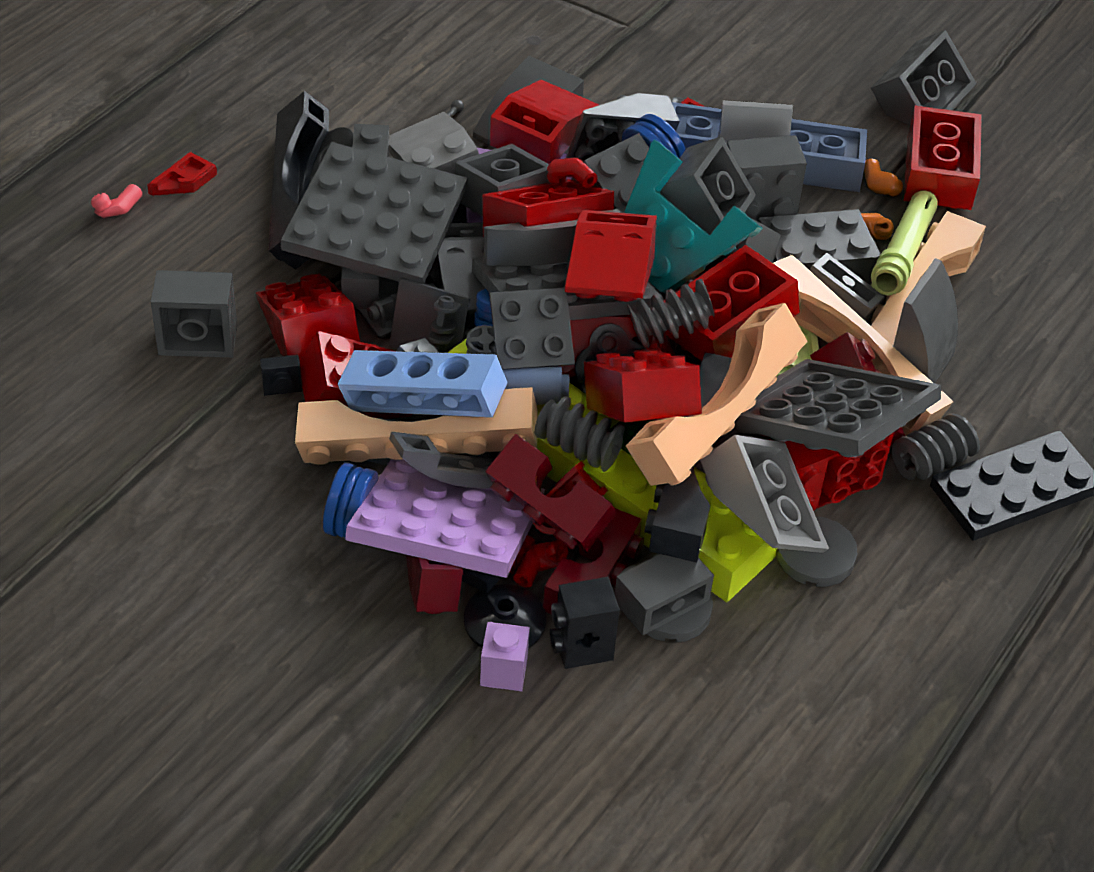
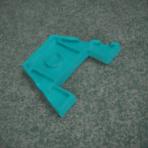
M654 139L624 213L657 216L655 257L648 281L660 292L666 294V290L672 289L674 291L706 269L705 266L721 255L726 256L736 249V245L748 237L753 238L759 234L763 228L739 208L733 206L711 235H708L660 194L661 189L683 161Z

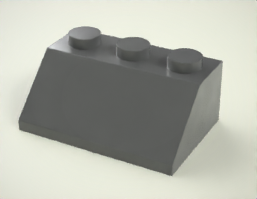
M944 30L916 41L871 87V90L887 116L910 126L915 105L952 110L977 83L947 31Z

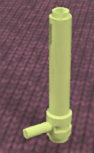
M918 191L912 196L887 249L880 254L872 270V284L870 286L880 294L893 295L899 293L907 284L914 267V257L938 206L937 198L929 191Z

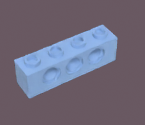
M354 350L337 385L348 407L358 412L493 418L507 385V380L495 354Z

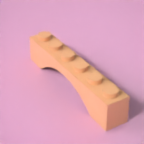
M949 211L945 213L939 223L934 222L928 232L927 242H921L914 257V267L906 286L899 293L887 295L885 305L879 304L871 320V327L893 346L904 301L935 258L941 260L949 276L966 272L980 250L986 226Z
M793 255L773 263L798 280L800 313L794 319L799 326L811 331L827 343L832 342L846 332L860 341L865 339L874 351L875 359L872 362L876 370L883 374L933 383ZM941 391L940 401L902 427L905 435L907 436L909 433L918 431L920 428L941 419L953 401Z
M786 303L757 309L736 331L735 347L729 370L719 390L702 407V414L650 421L626 445V448L650 486L666 483L677 485L687 479L691 474L690 469L692 466L712 452V445L716 440L731 431L735 426L734 421L740 414L751 409L756 404L755 398L777 381L776 375L798 358L797 353L808 341Z
M532 387L504 389L493 418L445 415L435 419L414 422L387 421L361 414L348 408L338 400L299 402L295 444L304 463L323 465L332 461L350 460L352 462H364L368 459L381 458L402 460L403 458L389 439L391 432L428 436L439 452L449 454L467 453L470 455H481L485 452L502 451L515 433L537 449V437L534 431L538 418V408Z

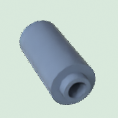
M562 366L503 370L507 380L505 389L532 387L537 405H545L551 399L558 404L564 396L569 397V374H562Z

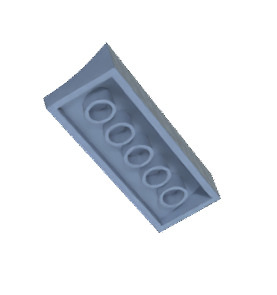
M671 102L680 121L676 132L681 138L685 149L718 137L722 109ZM792 119L790 136H797L807 162L803 184L860 192L866 159L867 130Z

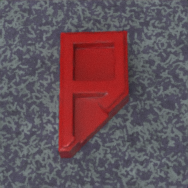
M189 152L147 184L148 194L155 196L193 193L217 175L216 165Z

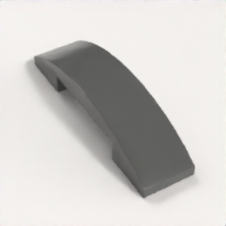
M619 209L603 211L621 213ZM578 220L524 227L519 222L484 227V263L486 265L531 266L570 262Z
M391 432L389 439L400 456L410 466L430 478L467 488L486 489L493 484L485 471L495 459L441 453L428 436Z

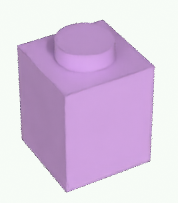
M487 622L481 654L480 686L522 691L528 659L530 627Z

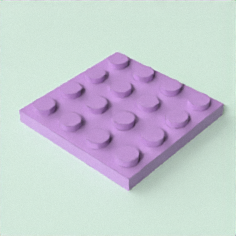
M391 459L363 504L348 523L345 540L506 578L533 522L521 512L524 506L513 498L508 503L497 496L490 488H467L447 484L419 472L404 459ZM541 488V493L544 494L545 489Z

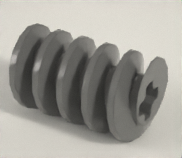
M702 279L696 280L695 293L687 284L681 285L680 298L672 289L666 290L665 303L658 294H654L651 296L650 308L643 299L637 300L636 312L627 304L634 330L639 342L645 349L649 348V338L652 335L662 344L664 343V331L668 330L674 339L679 338V326L683 325L688 333L692 334L694 333V321L698 320L704 329H708L709 316L715 318L711 299Z
M564 396L558 404L552 399L548 401L538 415L535 424V436L539 439L547 438L550 445H560L562 451L570 454L574 452L577 459L583 461L587 459L590 466L596 468L601 466L603 472L607 471L615 462L622 448L625 426L618 424L612 432L609 431L612 422L608 417L603 418L597 425L598 412L591 410L584 418L585 407L581 403L576 404L570 411L571 398L568 396Z
M951 413L942 419L932 422L930 425L920 428L918 431H913L907 436L895 440L892 445V457L899 473L905 479L913 480L917 477L918 479L925 480L931 477L932 473L938 474L944 468L948 469L954 466L956 462L960 463L966 460L967 456L972 457L978 454L980 441L977 432L970 422L959 414Z

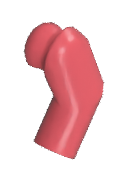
M129 184L117 198L112 200L109 199L106 193L95 195L91 199V206L95 208L94 213L102 218L124 215L132 209L143 194L138 186Z

